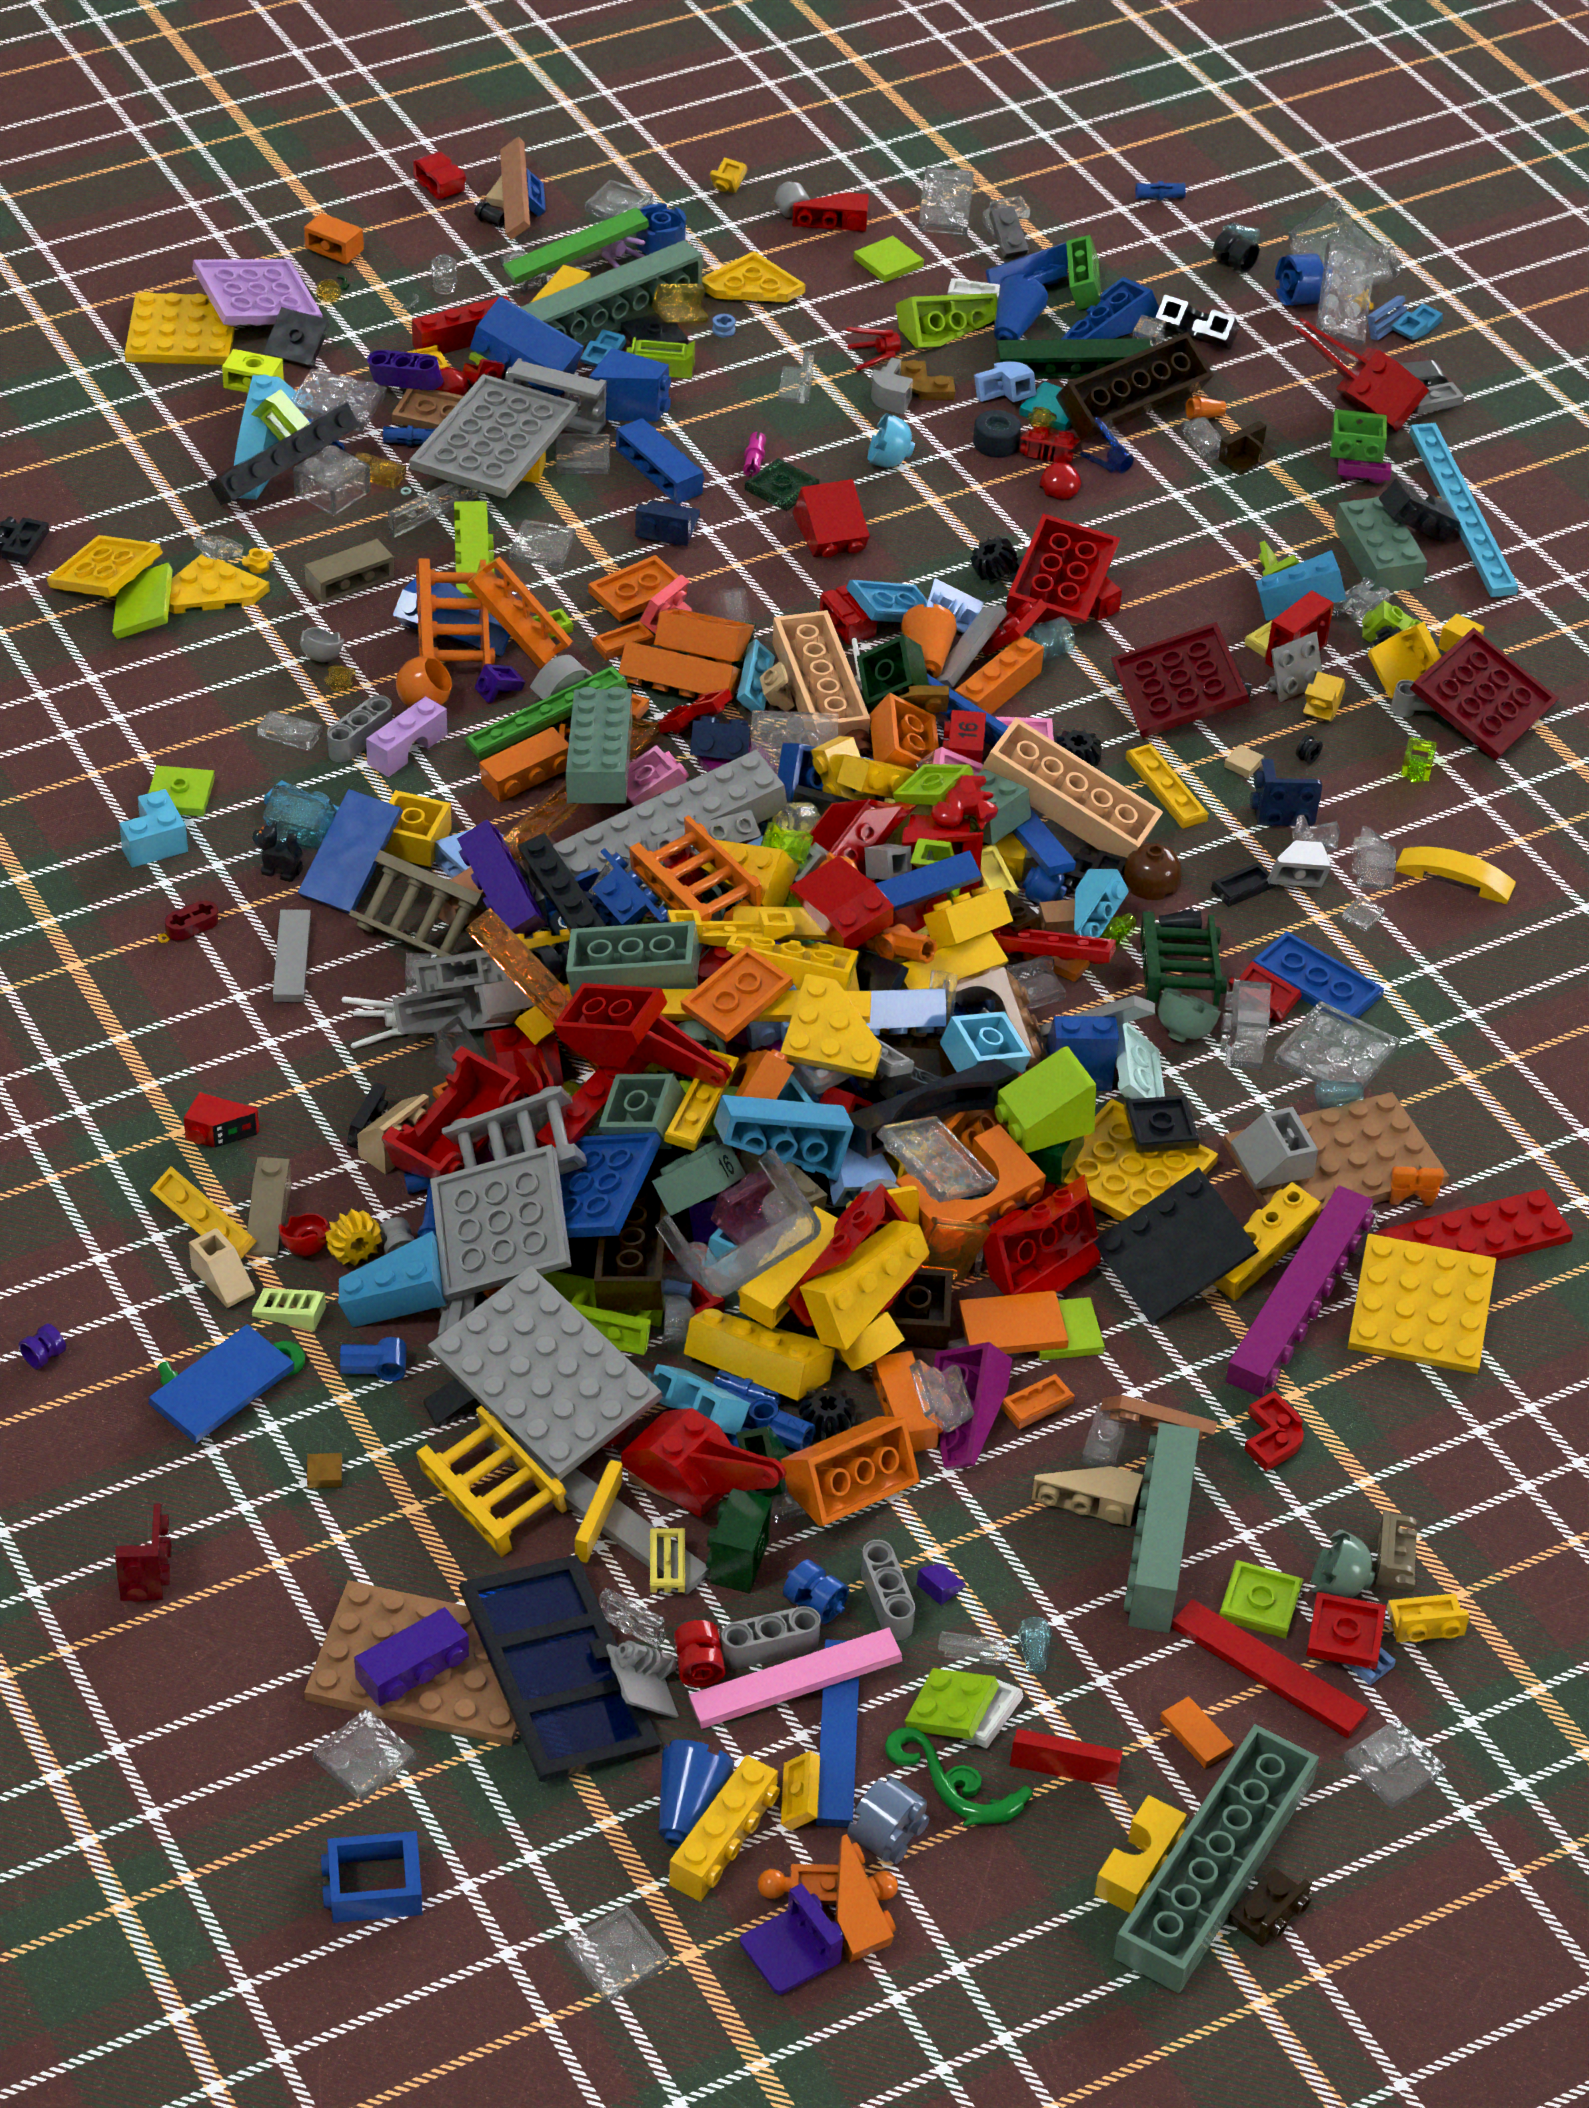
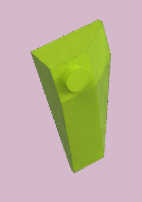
M997 293L909 297L896 303L899 329L915 348L940 347L995 321L998 302Z

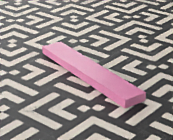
M888 1627L689 1694V1700L701 1729L902 1662V1653Z

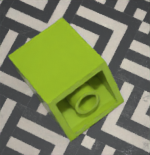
M1068 1046L1063 1047L998 1091V1105L995 1106L997 1120L1001 1124L1004 1123L1009 1130L1011 1138L1019 1144L1025 1153L1094 1133L1096 1083Z

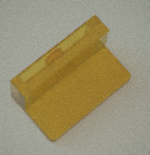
M658 284L651 307L664 322H708L709 316L701 308L706 291L702 284Z

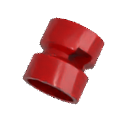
M693 1620L679 1626L674 1632V1643L678 1656L679 1678L682 1683L689 1687L704 1688L721 1681L725 1676V1665L721 1652L720 1632L717 1625L711 1621Z

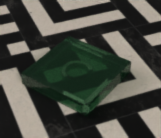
M777 458L745 482V491L787 512L795 506L801 487L817 485L820 479Z

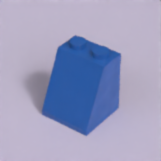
M612 348L589 376V379L596 381L600 379L606 380V420L636 421L643 418L645 421L657 422L663 413H667L670 408L671 398L668 397L671 385V376H669L668 364Z
M1054 1016L1046 1040L1049 1056L1059 1049L1068 1046L1096 1083V1091H1112L1119 1041L1116 1017Z

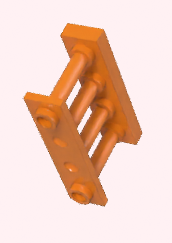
M418 559L416 590L419 656L433 657L439 661L481 662V669H483L484 664H495V648H490L488 609L478 598H436V595H431V586H435V583L467 584L476 573L435 572V569H430V559ZM480 560L477 572L486 565V560ZM436 609L479 610V624H437V621H432V612H436ZM437 635L480 636L481 650H439L438 647L433 646V638H437Z
M689 815L684 817L685 835L654 852L648 851L639 842L629 847L631 869L672 910H698L702 921H710L713 914L744 897L754 906H761L762 885L755 875L751 876L708 834L706 828L701 823L698 824ZM690 845L700 852L672 869L665 868L660 863ZM708 862L718 870L689 887L683 886L677 880ZM725 880H728L735 887L733 890L707 904L700 903L695 898Z

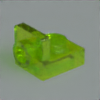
M769 822L760 846L783 849L797 864H804L814 837L806 831L784 830L776 823Z

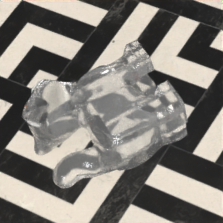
M1364 577L1360 584L1345 591L1347 600L1334 603L1335 616L1337 618L1340 617L1351 607L1355 609L1351 614V619L1358 621L1368 611H1373L1383 600L1388 602L1390 600V591L1383 586L1378 591H1370L1369 589L1374 586L1373 581Z

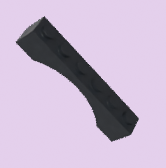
M348 402L343 403L207 482L220 505L232 502L358 428L360 424Z
M545 833L517 845L525 871L536 888L540 889L551 901L570 933L571 929L606 927Z
M994 1058L848 1114L854 1125L848 1148L868 1159L893 1149L897 1140L905 1132L929 1119L960 1111L995 1109V1106L998 1105V1091L1017 1079L1019 1073L1017 1070Z

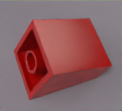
M853 479L801 487L793 510V516L813 557H832L841 552L857 553L865 549L870 535Z

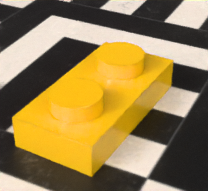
M811 1750L784 1763L781 1825L790 1831L816 1819L818 1816L820 1756Z

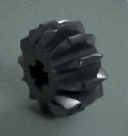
M996 536L993 540L988 537L986 542H979V548L972 550L973 556L970 558L971 565L981 580L987 579L989 582H992L995 578L1001 580L1002 576L1010 575L1009 571L1016 568V561L1018 560L1017 552L1012 543L1007 538L1002 539L1000 536Z
M1073 728L1072 732L1063 731L1062 735L1056 738L1055 742L1091 766L1099 765L1102 746L1101 741L1096 739L1095 733L1087 734L1086 729L1077 731Z
M833 1385L829 1390H824L818 1386L815 1393L807 1391L804 1401L799 1406L800 1419L814 1424L815 1434L813 1437L818 1435L822 1441L827 1437L835 1436L850 1429L856 1421L853 1398H847L845 1390L836 1392Z

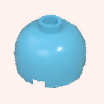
M885 413L878 422L877 427L880 429L877 435L872 436L867 459L871 464L891 468L901 464L905 457H911L915 443L911 442L912 432L910 426L904 420Z

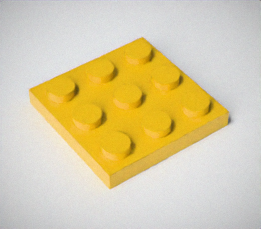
M98 535L46 579L50 588L112 597L124 585L133 581L136 575L143 569L152 565L154 560L162 554V550L158 543Z

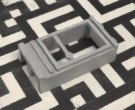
M518 358L515 364L508 368L505 378L508 382L528 387V382L563 390L564 399L569 400V392L581 395V412H577L563 430L596 438L605 426L606 380L600 379L596 381L523 362L521 358Z

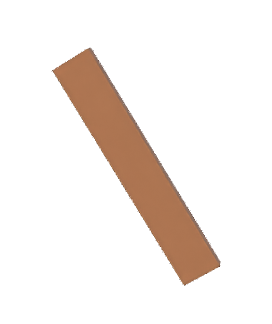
M519 136L500 149L505 234L511 240L530 227L525 145Z

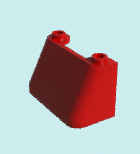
M461 1046L452 1056V1060L457 1063L454 1075L448 1073L445 1077L448 1087L427 1110L428 1113L424 1114L413 1128L404 1124L401 1127V1132L391 1126L381 1137L392 1164L404 1172L430 1179L463 1170L464 1163L459 1144L454 1145L442 1133V1128L452 1125V1122L455 1120L469 1119L524 1099V1089L520 1078ZM489 1133L471 1139L475 1156L490 1139Z

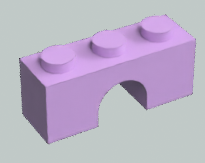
M426 696L366 738L367 765L390 777L408 764V752L414 741L428 749L447 735V709Z

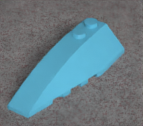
M268 375L252 376L241 421L234 466L279 441L260 418L250 415L266 398L281 389L303 415L305 414L307 400L280 377ZM269 480L239 498L257 499Z

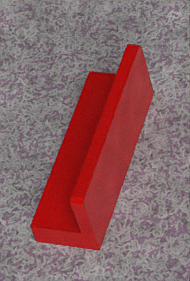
M1017 1729L1012 1744L1010 1766L1116 1788L1123 1750Z

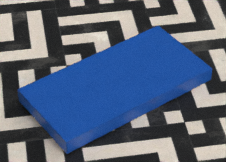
M348 789L300 886L298 894L303 898L347 914L351 910L355 911L378 864L375 861L379 850H385L403 813L401 807Z
M1288 931L1283 933L1252 960L1299 989L1302 994L1300 999L1348 1027L1379 1000L1384 993L1382 986Z
M247 1324L149 1396L148 1404L196 1444L293 1371L294 1362Z

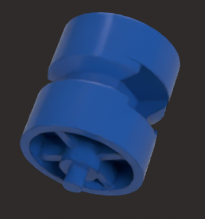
M806 1559L798 1564L793 1571L790 1570L787 1576L789 1577L783 1588V1596L797 1607L807 1606L815 1609L820 1615L821 1624L829 1623L839 1613L842 1614L845 1611L843 1606L849 1596V1587L833 1575L825 1577L826 1571L812 1560Z

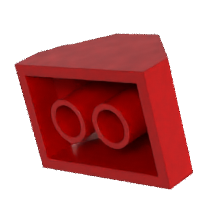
M1301 317L1298 321L1305 328L1356 362L1352 369L1349 370L1313 336L1298 325H1294L1293 329L1307 340L1344 377L1336 388L1339 394L1367 413L1387 415V426L1398 432L1429 392L1426 385L1401 364L1380 350L1367 348L1361 356Z
M582 983L553 1024L562 1042L596 1065L624 1067L632 1055L700 1079L715 1087H723L727 1079L732 1075V1069L726 1062L712 1054L660 1015L668 1003L662 988Z
M518 1026L484 1031V1046L489 1061L520 1078L524 1089V1098L538 1094L542 1089L550 1086H561L564 1089L555 1033L534 1045Z
M693 1408L664 1411L621 1452L622 1467L699 1518H702L726 1493L731 1492L732 1488L742 1491L774 1488L787 1474L785 1467L778 1460L733 1446L718 1424Z

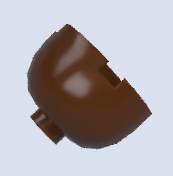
M1158 843L1142 844L1138 850L1132 851L1128 855L1122 875L1125 884L1127 883L1132 888L1131 893L1146 900L1164 899L1165 894L1172 892L1173 895L1179 889L1182 877L1181 862L1175 852L1165 845Z

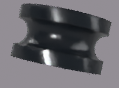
M1310 734L1306 735L1296 749V756L1300 759L1304 758L1305 762L1310 764L1318 758L1323 743L1320 740L1314 741V737Z

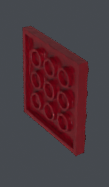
M1217 622L1111 657L1114 670L1141 738L1250 702L1248 693Z
M1474 627L1414 681L1410 687L1411 691L1495 761L1543 717L1559 699Z

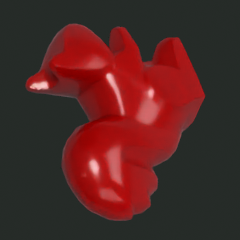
M962 775L956 781L955 786L947 792L945 801H939L936 806L932 807V819L940 826L955 827L962 822L964 815L976 817L980 830L984 829L985 825L994 819L998 813V807L992 802L987 801L993 798V793L981 790V787L986 784V777Z

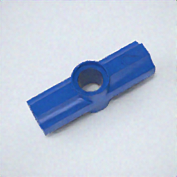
M729 1388L726 1390L750 1403L742 1427L755 1429L770 1426L784 1445L798 1451L812 1444L815 1434L814 1424L779 1410L778 1404L771 1398L753 1399Z

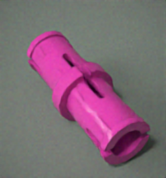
M757 432L750 435L749 445L744 452L745 465L743 472L748 477L750 470H753V478L759 475L761 463L765 458L764 446L766 437L761 432L759 439H756Z

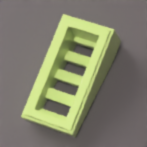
M264 1288L252 1311V1316L315 1331L326 1309L325 1293L312 1290ZM268 1300L273 1301L271 1307H265ZM280 1303L285 1304L283 1308H278Z

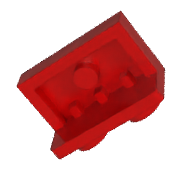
M1253 961L1238 979L1231 977L1228 981L1232 992L1231 996L1242 1005L1248 1003L1255 1007V1011L1264 1019L1270 1020L1272 1018L1279 1023L1283 1021L1302 996L1299 989Z

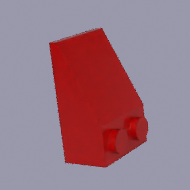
M839 855L789 886L790 892L835 946L853 950L893 924V904L875 883Z

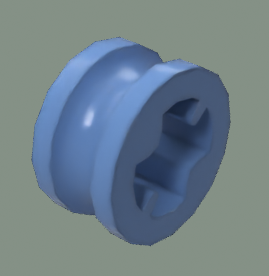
M729 314L716 315L713 318V334L722 338L734 335L735 318Z

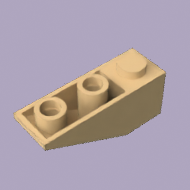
M1112 1466L1035 1475L1031 1500L1130 1527L1140 1498L1143 1475Z

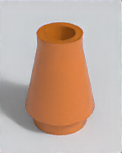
M1195 395L1186 402V415L1194 421L1224 416L1226 413L1225 401Z

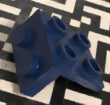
M649 501L647 506L638 504L636 509L635 536L648 540L688 546L700 518V510L658 501Z
M701 716L700 721L693 720L690 755L735 760L749 753L750 736L754 735V729L748 726L749 723L745 720L729 719V724H723L716 717Z
M1261 759L1260 770L1254 773V787L1256 791L1251 792L1250 808L1255 810L1257 825H1314L1323 788L1321 780L1277 779L1273 759Z

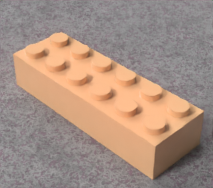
M828 610L774 617L772 644L779 662L785 666L788 686L790 687L810 745L818 747L838 736H845L848 732L855 729H863L869 734L870 716Z
M1017 717L993 747L980 770L981 772L986 769L1029 788L1031 807L1098 850L1126 858L1132 851L1138 850L1163 813V811Z

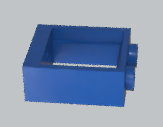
M417 1831L327 1839L328 1854H321L322 1877L330 1876V1885L323 1886L324 1909H332V1923L423 1915ZM403 1858L406 1888L340 1894L338 1863Z

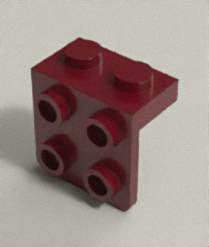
M154 1503L151 1545L115 1547L120 1601L163 1600L164 1585H170V1564L165 1563H168V1558H171L172 1542L171 1536H169V1515H162L161 1503Z

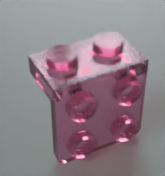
M767 1168L755 1175L750 1173L732 1188L729 1186L721 1191L716 1198L718 1202L711 1217V1220L754 1261H759L776 1251L780 1240L784 1236H789L795 1230V1224L767 1198L775 1178Z

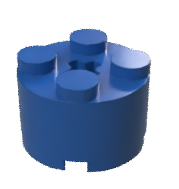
M658 203L647 205L641 209V213L649 222L648 228L636 233L637 239L645 241L644 245L636 244L641 252L649 255L680 241H686V215L680 208L675 207V210L667 208V204Z
M1317 253L1290 254L1279 259L1275 270V280H1279L1280 288H1276V293L1280 302L1283 305H1309L1322 302L1325 283L1329 281V271L1323 267V263Z

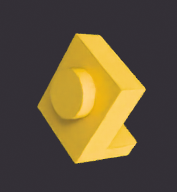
M724 157L718 171L712 170L710 173L713 186L722 192L736 193L748 169L746 164Z

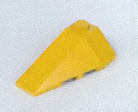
M732 934L726 947L727 951L736 955L746 945L791 976L797 990H801L805 974L807 973L836 979L844 991H849L859 951L818 943L817 949L805 948L801 946L800 941L795 940L779 945L775 944V941L768 937Z

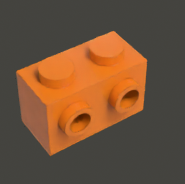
M320 213L304 226L306 249L344 264L349 263L364 250L363 228L324 213Z

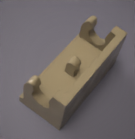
M1383 1510L1378 1531L1375 1586L1413 1591L1415 1586L1417 1531L1409 1528L1404 1529L1399 1526L1416 1527V1519L1410 1516L1391 1514L1390 1511Z

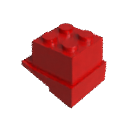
M911 814L908 827H904L902 845L911 846L912 858L918 838L950 842L954 856L970 850L980 871L984 832L970 833V819L963 818L962 822L955 827H943L938 825L930 815ZM912 864V871L918 869ZM980 881L961 887L959 895L969 892L970 896H973L971 890L979 888Z

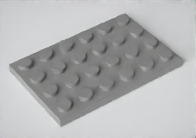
M483 374L409 459V469L498 497L507 498L578 412V403Z
M532 1266L528 1267L428 1344L429 1352L559 1481L663 1398L662 1391Z

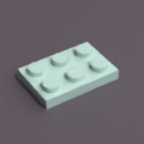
M1130 1023L1118 1025L1119 1041L1115 1064L1118 1069V1088L1124 1097H1129L1130 1099L1165 1097L1159 1049Z

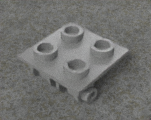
M1317 632L1310 633L1271 650L1275 676L1269 678L1266 686L1270 692L1274 691L1277 693L1278 702L1306 692L1308 683H1314L1317 671L1322 672Z
M633 1641L621 1643L619 1647L608 1644L606 1648L611 1659V1667L616 1673L621 1687V1695L626 1703L677 1719L679 1715L665 1680L669 1673L677 1669L678 1664L674 1655L659 1652L655 1648L642 1646Z

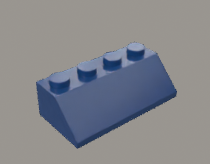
M499 297L479 322L470 346L471 350L488 360L502 362L505 365L504 369L506 371L515 364L518 358H521L523 362L570 374H575L584 348L582 344L503 297ZM528 382L529 385L547 394L558 396L564 393L563 390Z

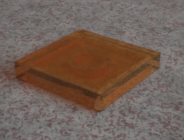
M932 1217L923 1234L930 1254L922 1262L920 1269L952 1271V1280L964 1281L991 1232L990 1228L986 1223Z

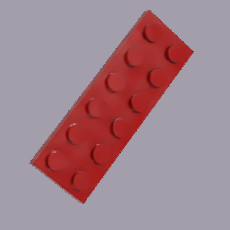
M1544 1188L1373 1232L1374 1235L1496 1258V1261L1571 1242L1573 1236L1572 1230Z

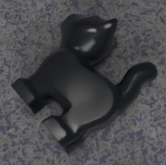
M276 821L270 826H263L253 832L252 839L261 848V859L263 861L261 874L272 877L275 867L281 868L283 872L280 874V880L292 882L303 869L301 861L303 852L296 840L297 835L290 833L286 838V842L278 841Z

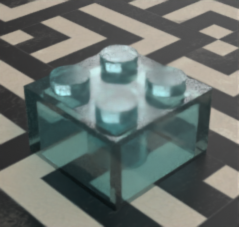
M274 784L263 818L268 826L272 825L274 821L277 822V840L286 842L287 836L290 833H295L297 835L296 840L300 846L319 850L337 811L330 798L324 793L314 791L311 794L303 792L294 785L286 784L283 787Z

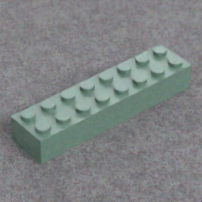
M683 240L520 308L585 346L589 344L590 340L596 341L602 329L616 333L621 331V322L669 311L702 297L703 254Z
M1254 1724L1117 1934L1113 1958L1180 1994L1228 1918L1229 1912L1235 1907L1314 1782L1319 1756Z

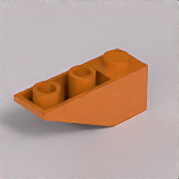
M848 1834L842 1836L839 1846L835 1922L843 1932L844 1941L842 1946L851 1963L890 1946L896 1927L889 1911L883 1912L877 1898L880 1897V1891L875 1879L872 1876L867 1878L861 1864L865 1863V1859L857 1842L852 1844Z

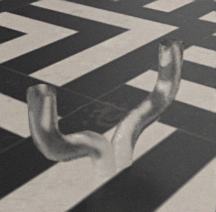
M413 294L416 300L412 301L410 305H397L394 301L391 304L398 309L408 308L411 310L419 302V297Z

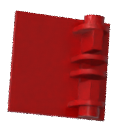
M1034 426L1033 429L1030 428L1021 437V440H1026L1027 442L1021 444L1020 453H1023L1025 457L1038 459L1040 445L1042 444L1040 460H1043L1046 445L1050 446L1048 461L1051 462L1055 447L1053 462L1072 463L1074 453L1069 452V450L1073 449L1081 439L1074 437L1075 434L1072 432L1059 431V434L1049 432V428Z

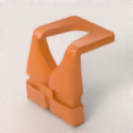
M1393 1167L1390 1205H1399L1405 1198L1415 1194L1421 1198L1423 1206H1433L1442 1185L1444 1170L1442 1168H1421L1417 1170L1415 1167Z

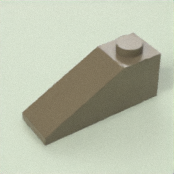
M257 1158L247 1232L257 1242L245 1255L278 1257L281 1243L278 1226L279 1224L284 1226L292 1186L290 1159Z

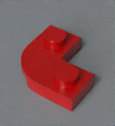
M729 688L701 694L695 700V703L688 707L687 705H678L658 721L656 725L660 733L673 731L674 734L680 733L689 727L688 723L696 716L706 713L713 716L722 712L725 709L724 705L733 697Z
M1275 1390L1249 1405L1248 1414L1264 1431L1247 1440L1244 1450L1265 1471H1268L1299 1451L1304 1437L1303 1420Z

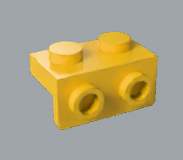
M1456 1593L1388 1600L1386 1608L1397 1642H1420L1426 1639H1452L1458 1636H1465L1470 1617L1467 1609L1461 1610Z

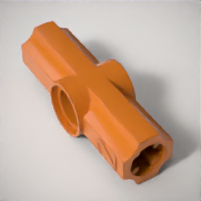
M897 924L892 928L887 927L858 946L859 949L876 952L878 956L889 960L898 957L924 964L933 961L937 951L936 940L931 939L927 935L911 932L904 924Z

